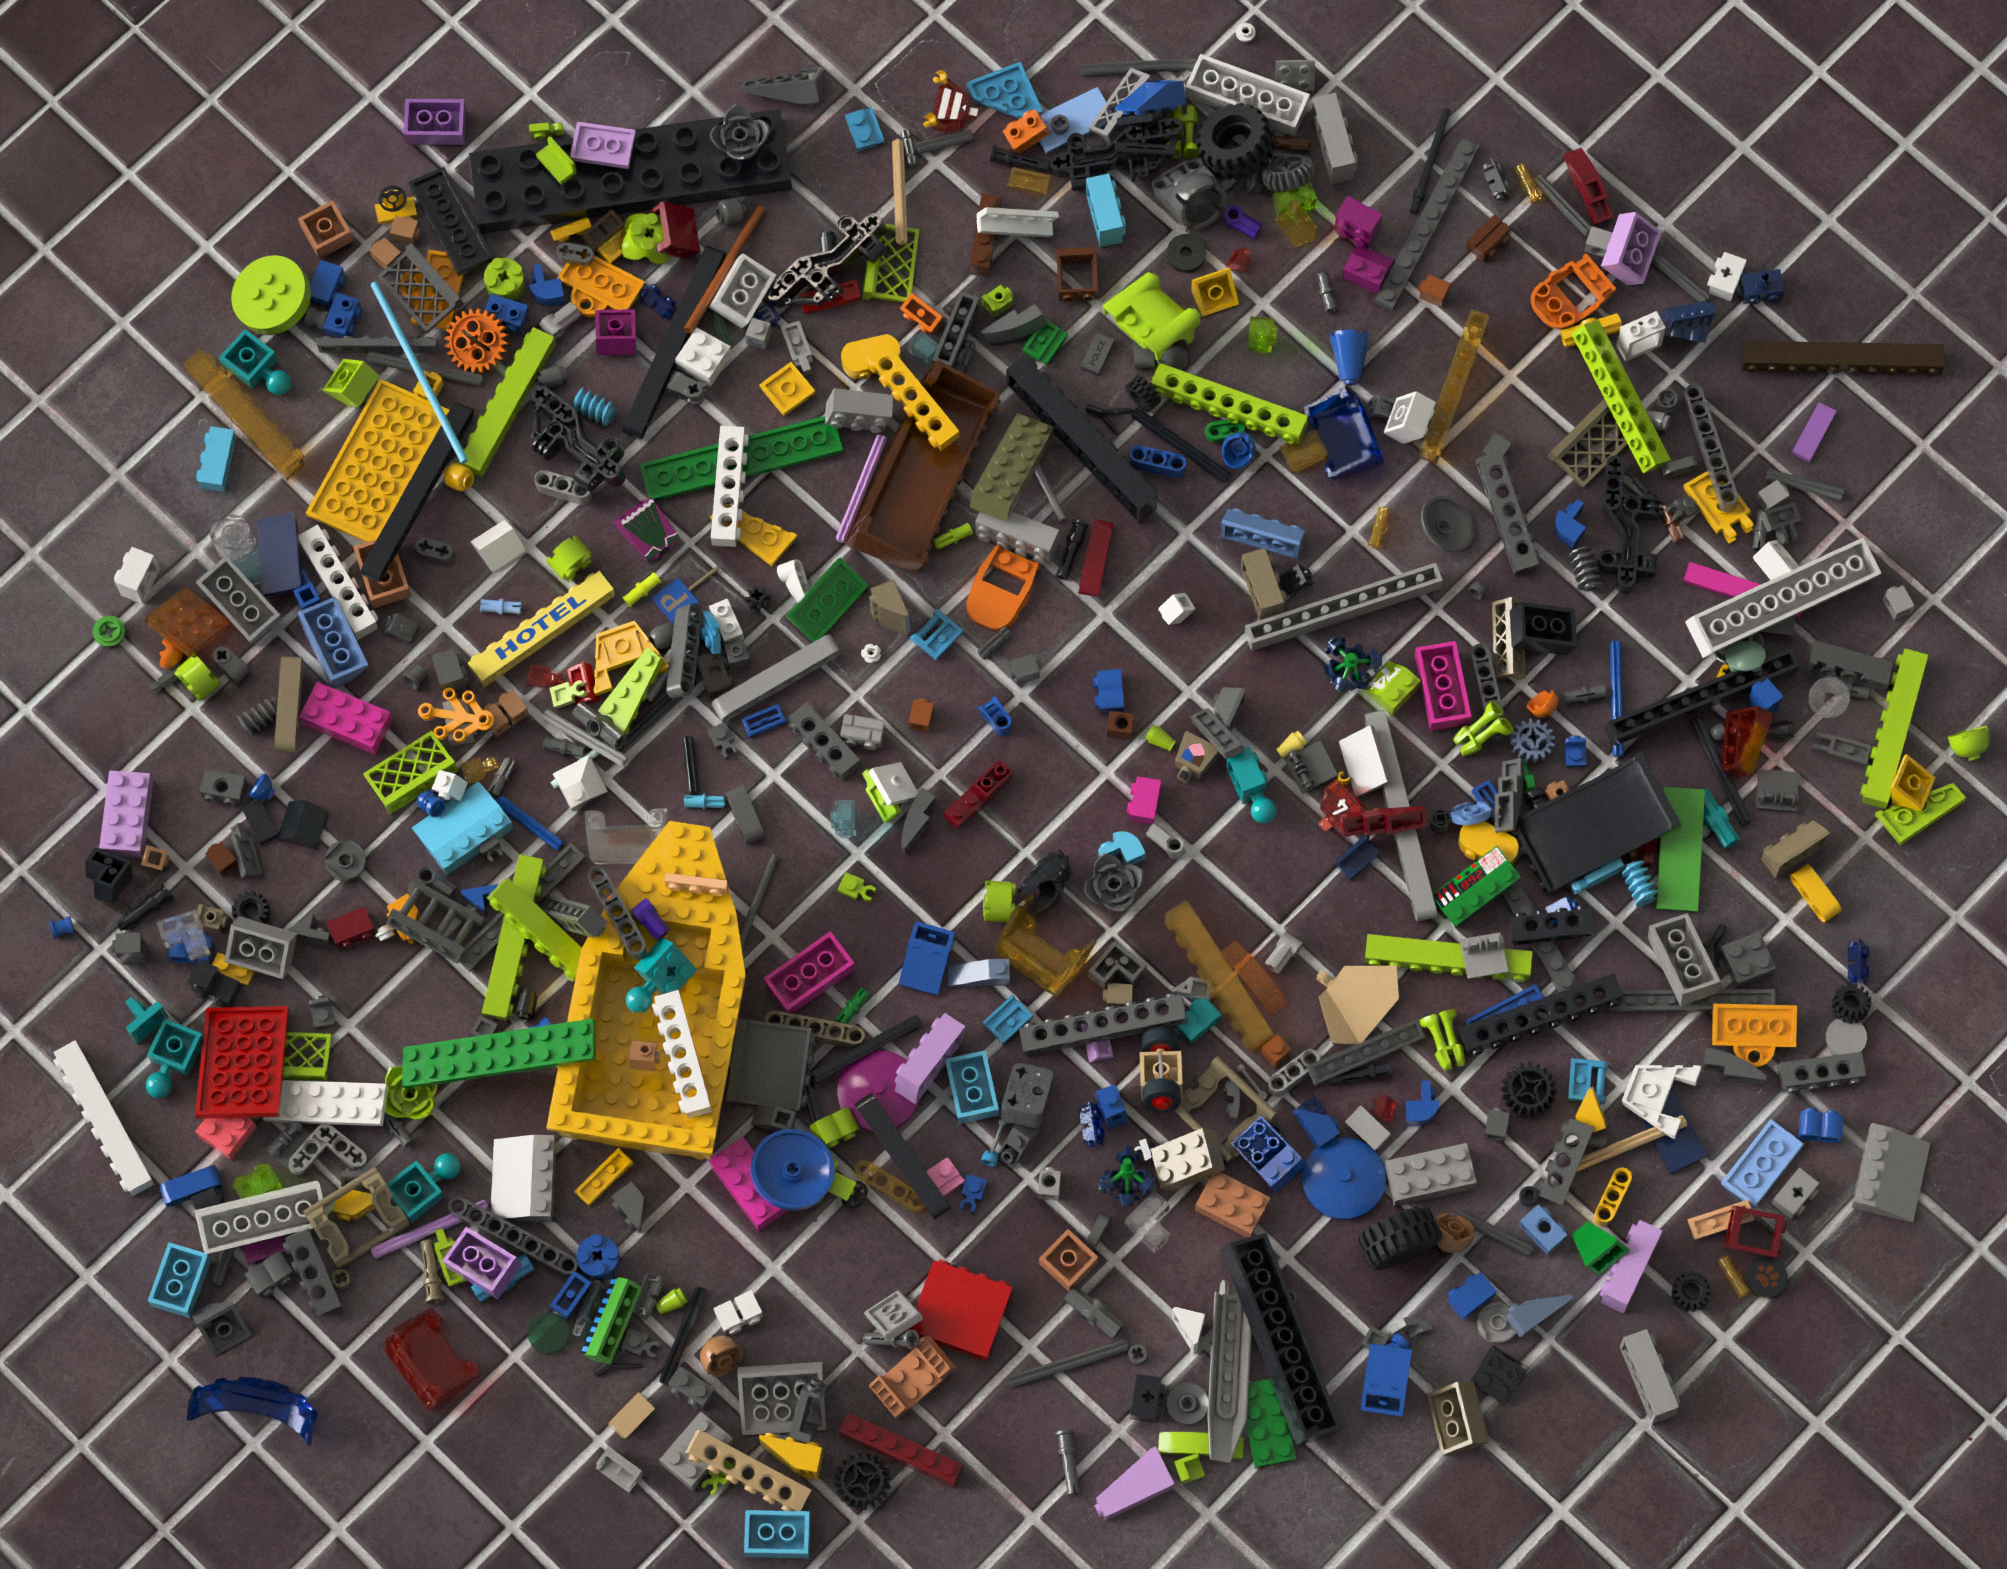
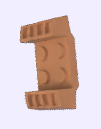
M930 1335L924 1336L919 1340L916 1348L884 1376H878L869 1387L894 1418L898 1420L936 1388L956 1366Z

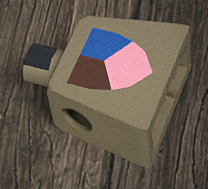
M1185 731L1175 759V766L1181 769L1177 779L1183 783H1188L1191 775L1199 779L1202 778L1219 757V751L1210 742Z

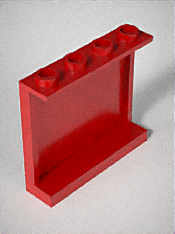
M939 1259L938 1262L933 1260L916 1306L923 1320L908 1330L917 1331L920 1339L930 1335L937 1345L987 1362L1010 1295L1013 1293V1287H1010L1008 1282L998 1280V1282L990 1280L988 1275L982 1273L978 1275L970 1273L971 1270L959 1266V1268L952 1267L948 1261Z

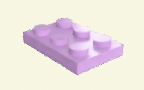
M577 122L570 159L577 162L629 169L636 131L633 129Z

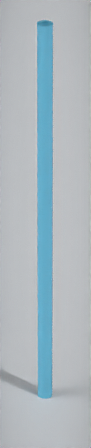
M377 281L371 283V287L461 464L467 463L468 458Z

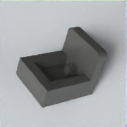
M396 613L386 618L383 624L385 627L383 633L392 634L402 641L409 643L418 624Z

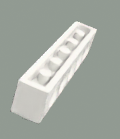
M720 426L711 529V543L713 546L736 547L737 540L741 538V528H738V521H742V509H739L740 502L744 501V490H741V483L745 484L746 473L742 470L743 465L747 464V453H744V446H748L749 434H745L744 427ZM732 446L738 447V449L733 452L728 450ZM729 465L737 466L734 470L727 469ZM727 484L735 485L732 489L725 488ZM727 502L734 504L730 508L724 507V504ZM725 521L732 522L728 527L722 525Z
M316 525L299 535V543L331 597H336L354 636L359 640L378 629L376 622L379 619L374 610L369 611L366 606L369 602L365 595H360L357 591L359 585L354 577L350 579L347 573L350 571L346 563L339 561L338 556L340 554L335 545L330 546L328 542L330 537L326 530L323 529L321 531L320 527ZM319 546L325 547L321 552L315 551ZM329 562L334 563V565L331 568L325 567V565ZM337 579H344L341 584H335ZM347 595L354 596L351 600H344ZM363 611L361 616H354L355 612Z
M679 990L655 996L656 1003L652 1004L655 1017L659 1016L661 1023L657 1025L660 1036L665 1035L666 1042L663 1043L665 1054H670L671 1062H668L671 1075L675 1074L677 1079L673 1084L676 1094H681L682 1101H678L681 1113H686L688 1119L711 1113L710 1102ZM668 1013L676 1014L672 1020L665 1018ZM674 1032L681 1033L678 1039L670 1038ZM680 1051L686 1052V1056L681 1059L676 1058V1054ZM684 1071L692 1072L688 1078L681 1077V1074ZM690 1090L697 1091V1094L692 1098L686 1096Z

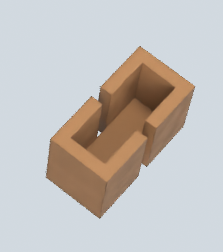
M514 690L503 693L496 704L490 703L482 709L483 711L491 712L494 716V724L489 730L495 737L511 728L508 724V719L501 709L514 725L529 715L526 706ZM487 717L482 718L483 722H486Z

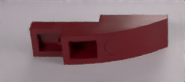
M1579 148L1563 154L1575 187L1582 194L1593 224L1597 225L1614 218L1607 201L1608 194L1583 149Z
M999 759L972 783L969 790L943 812V817L958 829L968 819L971 820L1012 777L1014 771Z

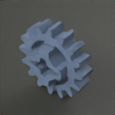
M1529 719L1528 724L1521 721L1520 726L1516 725L1515 732L1511 734L1512 740L1510 745L1515 746L1513 753L1519 752L1518 758L1526 757L1525 762H1528L1530 758L1533 759L1534 763L1537 762V758L1544 761L1545 755L1550 756L1551 750L1555 746L1553 743L1555 736H1550L1553 730L1546 729L1547 723L1540 725L1539 719L1536 723ZM1546 745L1542 750H1538L1540 747Z

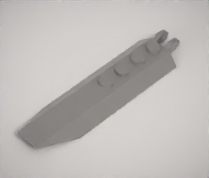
M1228 1280L1221 1282L1220 1291H1215L1208 1398L1210 1460L1225 1463L1231 1462L1247 1421L1252 1333L1234 1284L1231 1295H1229Z

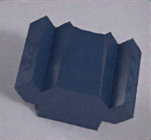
M1701 301L1664 308L1660 316L1665 326L1664 334L1706 343L1708 330L1716 313V304L1713 305V303L1708 304V301Z

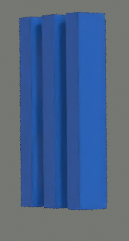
M779 704L741 719L749 739L786 724V719ZM775 711L778 712L775 715L761 719L760 721L748 725V722H751L755 719H758ZM780 718V719L777 720V721H774V722H772V723H769V724H767V725H764V724H766V723H768V722H771V721H773V720H776V719ZM761 725H764V726H762V727H760V728H757V729L751 731V729H754V728H756V727H759V726H761Z
M1488 779L1472 789L1471 792L1478 802L1486 803L1478 792L1480 790L1495 811V803L1484 787L1487 786L1494 797L1498 792ZM1491 811L1490 819L1495 824V815Z

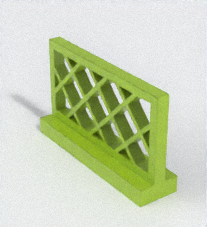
M885 224L886 230H890L895 234V225ZM907 227V233L914 234V240L909 244H903L904 247L899 251H896L891 245L896 240V234L889 241L884 235L879 239L881 243L883 240L885 243L883 245L887 246L893 255L887 259L882 255L874 264L867 260L862 299L870 300V298L901 303L906 301L912 293L919 229ZM906 249L912 256L907 262L899 255ZM896 257L902 265L894 270L889 261ZM884 264L891 271L885 277L878 271ZM903 268L909 273V277L905 280H902L897 274ZM892 275L899 281V284L893 288L886 281ZM882 282L889 290L884 294L876 292V286ZM903 286L907 291V296H898L895 290Z
M431 730L366 771L363 775L391 815L419 797L422 792L432 789L439 770L453 774L459 770L455 761L449 756ZM432 738L434 741L433 749L423 748L424 743ZM416 751V760L406 759L407 753ZM422 752L431 753L429 762L419 761ZM435 754L444 755L446 758L441 763L433 762ZM400 762L399 770H388L390 764ZM404 763L414 764L412 773L402 771ZM418 765L428 766L425 773H416ZM375 773H383L381 782L373 781L371 776ZM387 774L397 775L395 784L385 782ZM401 776L411 777L410 782L406 785L399 784ZM383 788H393L392 794L384 798L382 795Z
M287 1032L286 1048L290 1045L295 1053L287 1059L285 1057L283 1080L328 1082L327 1073L332 1035ZM297 1039H304L306 1044L299 1050L292 1044ZM318 1040H326V1046L319 1051L313 1045ZM311 1047L316 1053L307 1060L302 1055V1052ZM299 1055L304 1063L300 1066H293L290 1062ZM320 1057L324 1061L323 1068L314 1067L311 1062Z

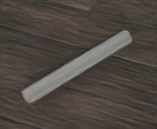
M546 710L542 718L544 721L618 765L625 766L628 762L627 755L591 736L588 732L556 713Z

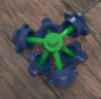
M1333 637L1330 639L1325 653H1332L1334 656L1341 654L1344 657L1343 663L1331 659L1328 666L1323 668L1324 674L1331 678L1330 683L1335 684L1334 689H1337L1338 692H1346V689L1351 691L1356 688L1366 689L1369 686L1368 680L1371 676L1369 673L1358 670L1357 665L1358 663H1366L1367 669H1374V672L1378 673L1379 667L1382 666V656L1376 652V649H1373L1371 653L1366 655L1363 651V645L1357 643L1352 648H1346L1344 643L1346 639L1344 637ZM1353 670L1354 673H1352L1350 676V682L1346 680V678L1348 676L1349 671Z
M1128 1145L1124 1147L1121 1153L1116 1154V1160L1120 1161L1121 1164L1120 1171L1117 1169L1105 1170L1103 1172L1104 1177L1101 1178L1099 1176L1100 1182L1097 1184L1099 1190L1103 1191L1104 1194L1108 1192L1112 1195L1111 1191L1117 1188L1120 1191L1119 1197H1115V1201H1120L1123 1206H1132L1133 1202L1140 1201V1198L1136 1197L1134 1190L1140 1189L1143 1192V1196L1146 1193L1151 1194L1156 1190L1157 1184L1155 1181L1157 1178H1152L1153 1173L1150 1170L1146 1172L1144 1170L1135 1171L1134 1165L1136 1161H1140L1141 1155L1134 1152L1132 1147ZM1131 1179H1132V1182H1133V1183H1132V1188H1133L1134 1190H1130V1180H1131ZM1125 1180V1189L1121 1190L1124 1187L1123 1181Z

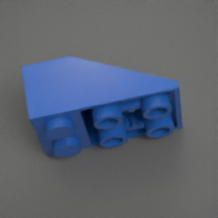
M1156 80L1144 82L1115 107V111H1123V114L1143 115L1147 111L1154 113L1162 112V109L1176 110L1179 105H1186L1184 81Z
M915 921L898 985L938 996L956 940L955 932Z
M1262 1116L1231 1143L1234 1149L1275 1193L1280 1191L1307 1166L1301 1156Z
M1370 1343L1361 1402L1362 1411L1403 1417L1412 1349Z

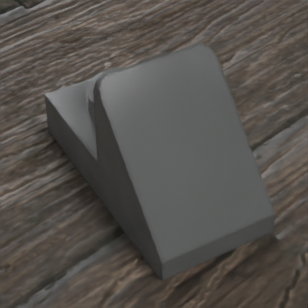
M314 914L309 915L288 929V931L297 933L296 940L327 946L331 945L332 937L328 930L323 928H316L314 930L316 922Z

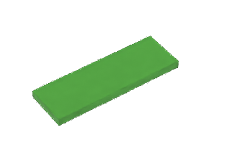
M1663 787V791L1682 826L1660 837L1656 909L1698 912L1705 790Z

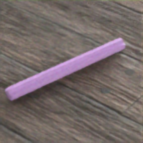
M876 436L836 536L838 542H846L886 445L887 438L885 436Z
M485 1200L475 1203L481 1208L489 1211V1207ZM475 1212L473 1213L471 1218L476 1217L481 1213ZM449 1214L372 1247V1255L377 1259L436 1234L435 1231L443 1228L445 1230L463 1221Z

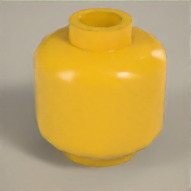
M455 462L445 469L444 481L447 486L457 491H465L473 485L474 475L472 469Z

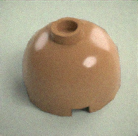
M1451 1213L1440 1214L1436 1218V1222L1442 1233V1238L1437 1243V1246L1446 1253L1463 1252L1474 1239V1226L1462 1216L1457 1215L1455 1218L1450 1217Z
M716 1336L708 1339L700 1352V1360L704 1370L708 1375L711 1374L715 1378L730 1373L734 1370L731 1366L736 1362L739 1364L743 1357L741 1347L728 1336Z

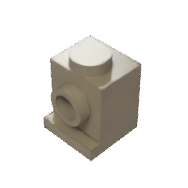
M199 904L194 924L197 929L221 934L222 928H225L227 925L228 916H226L222 909ZM209 916H215L213 920H208Z

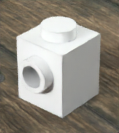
M1186 593L1173 594L1158 609L1168 625L1181 623L1195 610V607Z
M439 770L432 789L439 793L438 797L449 801L453 799L461 801L468 782L456 774Z

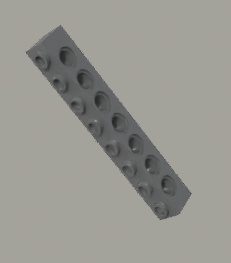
M1172 993L1162 999L1148 998L1143 1003L1129 1002L1123 1007H1106L1104 1011H1086L1085 1015L1076 1016V1014H1070L1065 1016L1064 1019H1047L1041 1024L1027 1023L1024 1027L1019 1028L1023 1052L1027 1057L1092 1042L1143 1033L1155 1026L1172 1027L1187 1024L1184 1000L1182 995ZM1163 1007L1169 1008V1012L1166 1015H1160L1159 1010ZM1143 1011L1149 1013L1146 1019L1138 1018L1139 1014ZM1121 1016L1129 1017L1126 1023L1118 1022ZM1101 1020L1108 1021L1107 1026L1104 1028L1098 1027V1023ZM1081 1024L1088 1025L1087 1030L1084 1032H1079L1078 1027ZM1060 1029H1068L1066 1035H1058ZM1040 1033H1047L1046 1039H1037Z

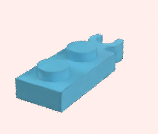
M1619 858L1598 870L1586 874L1584 879L1571 884L1573 894L1576 895L1584 889H1589L1621 872L1622 867H1624L1623 862Z

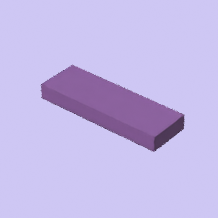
M1819 402L1796 443L1792 454L1810 463L1837 411Z

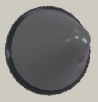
M1173 343L1164 352L1161 359L1157 361V364L1162 363L1184 371L1190 363V354L1181 344Z

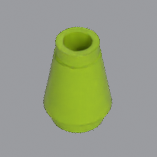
M1152 725L1145 736L1148 743L1168 751L1172 749L1176 742L1159 725L1158 727Z
M674 1288L655 1305L662 1315L684 1307L688 1300L681 1288Z

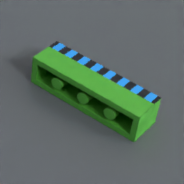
M612 1277L581 1354L595 1362L611 1364L643 1287L626 1278Z

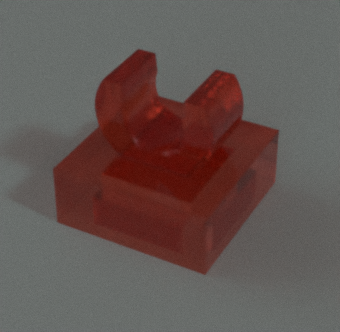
M1245 247L1235 249L1226 266L1231 270L1239 269L1241 272H1247L1248 268L1244 266V262L1248 264L1253 262L1252 258L1248 257L1250 251Z
M1379 1094L1378 1098L1372 1099V1102L1377 1105L1376 1109H1370L1369 1112L1384 1121H1392L1396 1101L1387 1095Z

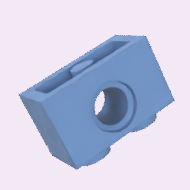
M1537 1205L1520 1220L1519 1227L1548 1256L1566 1240L1567 1234L1565 1232L1567 1230L1560 1222L1556 1223L1551 1218L1552 1214L1547 1208H1541ZM1547 1225L1550 1231L1543 1233L1539 1230V1226Z

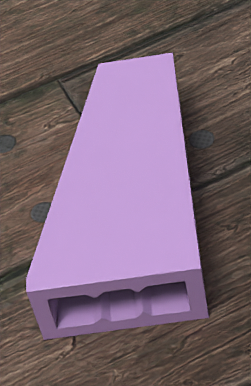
M1156 1446L1151 1448L1096 1498L1097 1504L1094 1507L1099 1517L1103 1516L1106 1521L1174 1488V1482Z

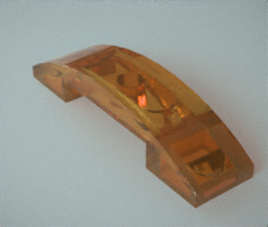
M1236 940L1219 953L1232 969L1234 968L1259 997V1001L1271 1015L1288 1003L1269 975Z

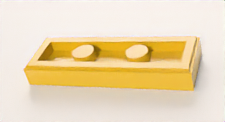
M618 1148L574 1193L590 1207L634 1164L633 1161Z

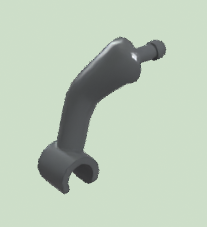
M1591 1135L1588 1145L1602 1149L1609 1142L1604 1136ZM1576 1139L1575 1141L1567 1144L1570 1147H1576L1579 1143V1140Z

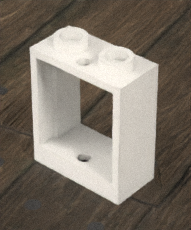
M1657 311L1620 327L1617 347L1625 362L1661 347L1665 326Z

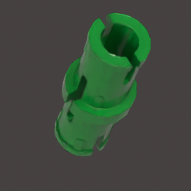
M860 988L851 1001L845 1003L846 1007L835 1018V1021L848 1024L855 1014H859L860 1008L871 995L863 988Z

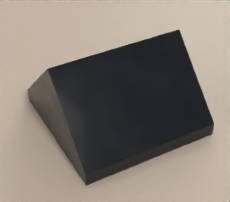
M307 800L289 801L277 840L317 850L329 812Z

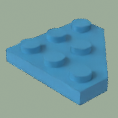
M1021 62L966 82V86L975 103L1018 119L1022 118L1023 114L1029 110L1036 109L1040 114L1043 113Z

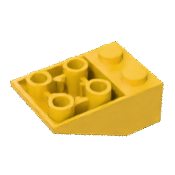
M765 1433V1436L759 1435L761 1446L799 1477L819 1480L824 1454L822 1447H819L818 1443H798L797 1439L786 1437V1440L778 1439L777 1435Z

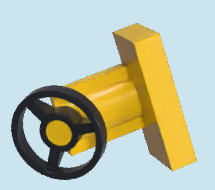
M391 185L381 190L379 204H375L379 225L393 223L395 215L418 218L414 198H406V193L402 188Z

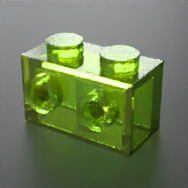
M1311 182L1305 184L1304 187H1299L1292 191H1280L1273 194V206L1279 220L1291 218L1294 215L1316 209L1317 197Z
M1250 316L1248 350H1253L1257 353L1272 352V345H1276L1278 326H1274V318Z
M268 1162L257 1165L253 1168V1172L248 1175L243 1174L235 1179V1183L232 1184L240 1199L283 1188Z

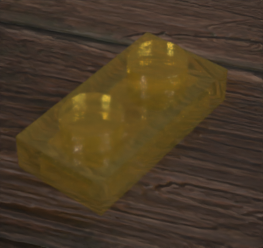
M1012 167L1008 188L1046 196L1051 175Z

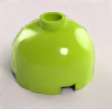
M1987 726L1973 728V730L1952 734L1948 737L1952 751L1957 756L1968 757L1969 761L1981 758L1980 754L1989 747L1990 736Z

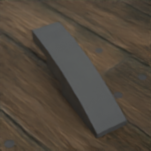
M1521 758L1502 761V777L1498 778V793L1495 794L1496 833L1516 829L1524 781V760Z

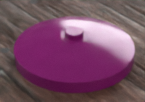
M875 1050L846 1066L842 1071L837 1087L838 1101L841 1109L849 1108L859 1128L873 1132L854 1105L871 1092L896 1128L905 1124L915 1113L920 1099L914 1104L895 1092L896 1083L894 1081L898 1076L896 1071L902 1063H907V1060L902 1056L890 1051Z

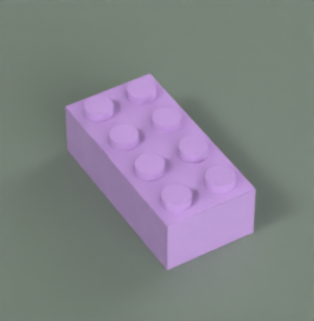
M109 771L99 849L120 857L142 858L146 845L154 782L150 773Z
M946 1013L941 1018L937 1017L930 1033L926 1032L919 1042L921 1043L917 1049H912L907 1063H902L896 1071L898 1076L894 1081L896 1083L895 1092L914 1104L918 1102L943 1069L945 1059L951 1058L962 1044L965 1026Z
M1639 1220L1637 1225H1632L1626 1238L1629 1243H1623L1629 1247L1630 1251L1619 1259V1262L1613 1264L1608 1276L1611 1280L1606 1279L1600 1296L1603 1297L1602 1304L1624 1314L1659 1241L1662 1230Z

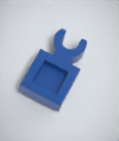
M967 1174L961 1195L965 1196L966 1199L961 1201L960 1210L963 1211L964 1206L970 1204L972 1206L971 1214H974L976 1210L975 1200H982L987 1180Z

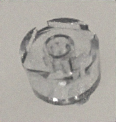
M228 515L226 519L217 520L211 527L210 537L218 556L222 559L227 556L232 562H244L255 547V538L248 523L243 517L238 515Z
M1824 676L1818 679L1809 692L1810 707L1817 715L1825 718H1834L1841 715L1847 709L1851 700L1849 686L1837 676ZM1826 692H1828L1829 694L1833 693L1835 695L1833 697L1834 701H1831L1830 699L1825 700V697L1827 696Z

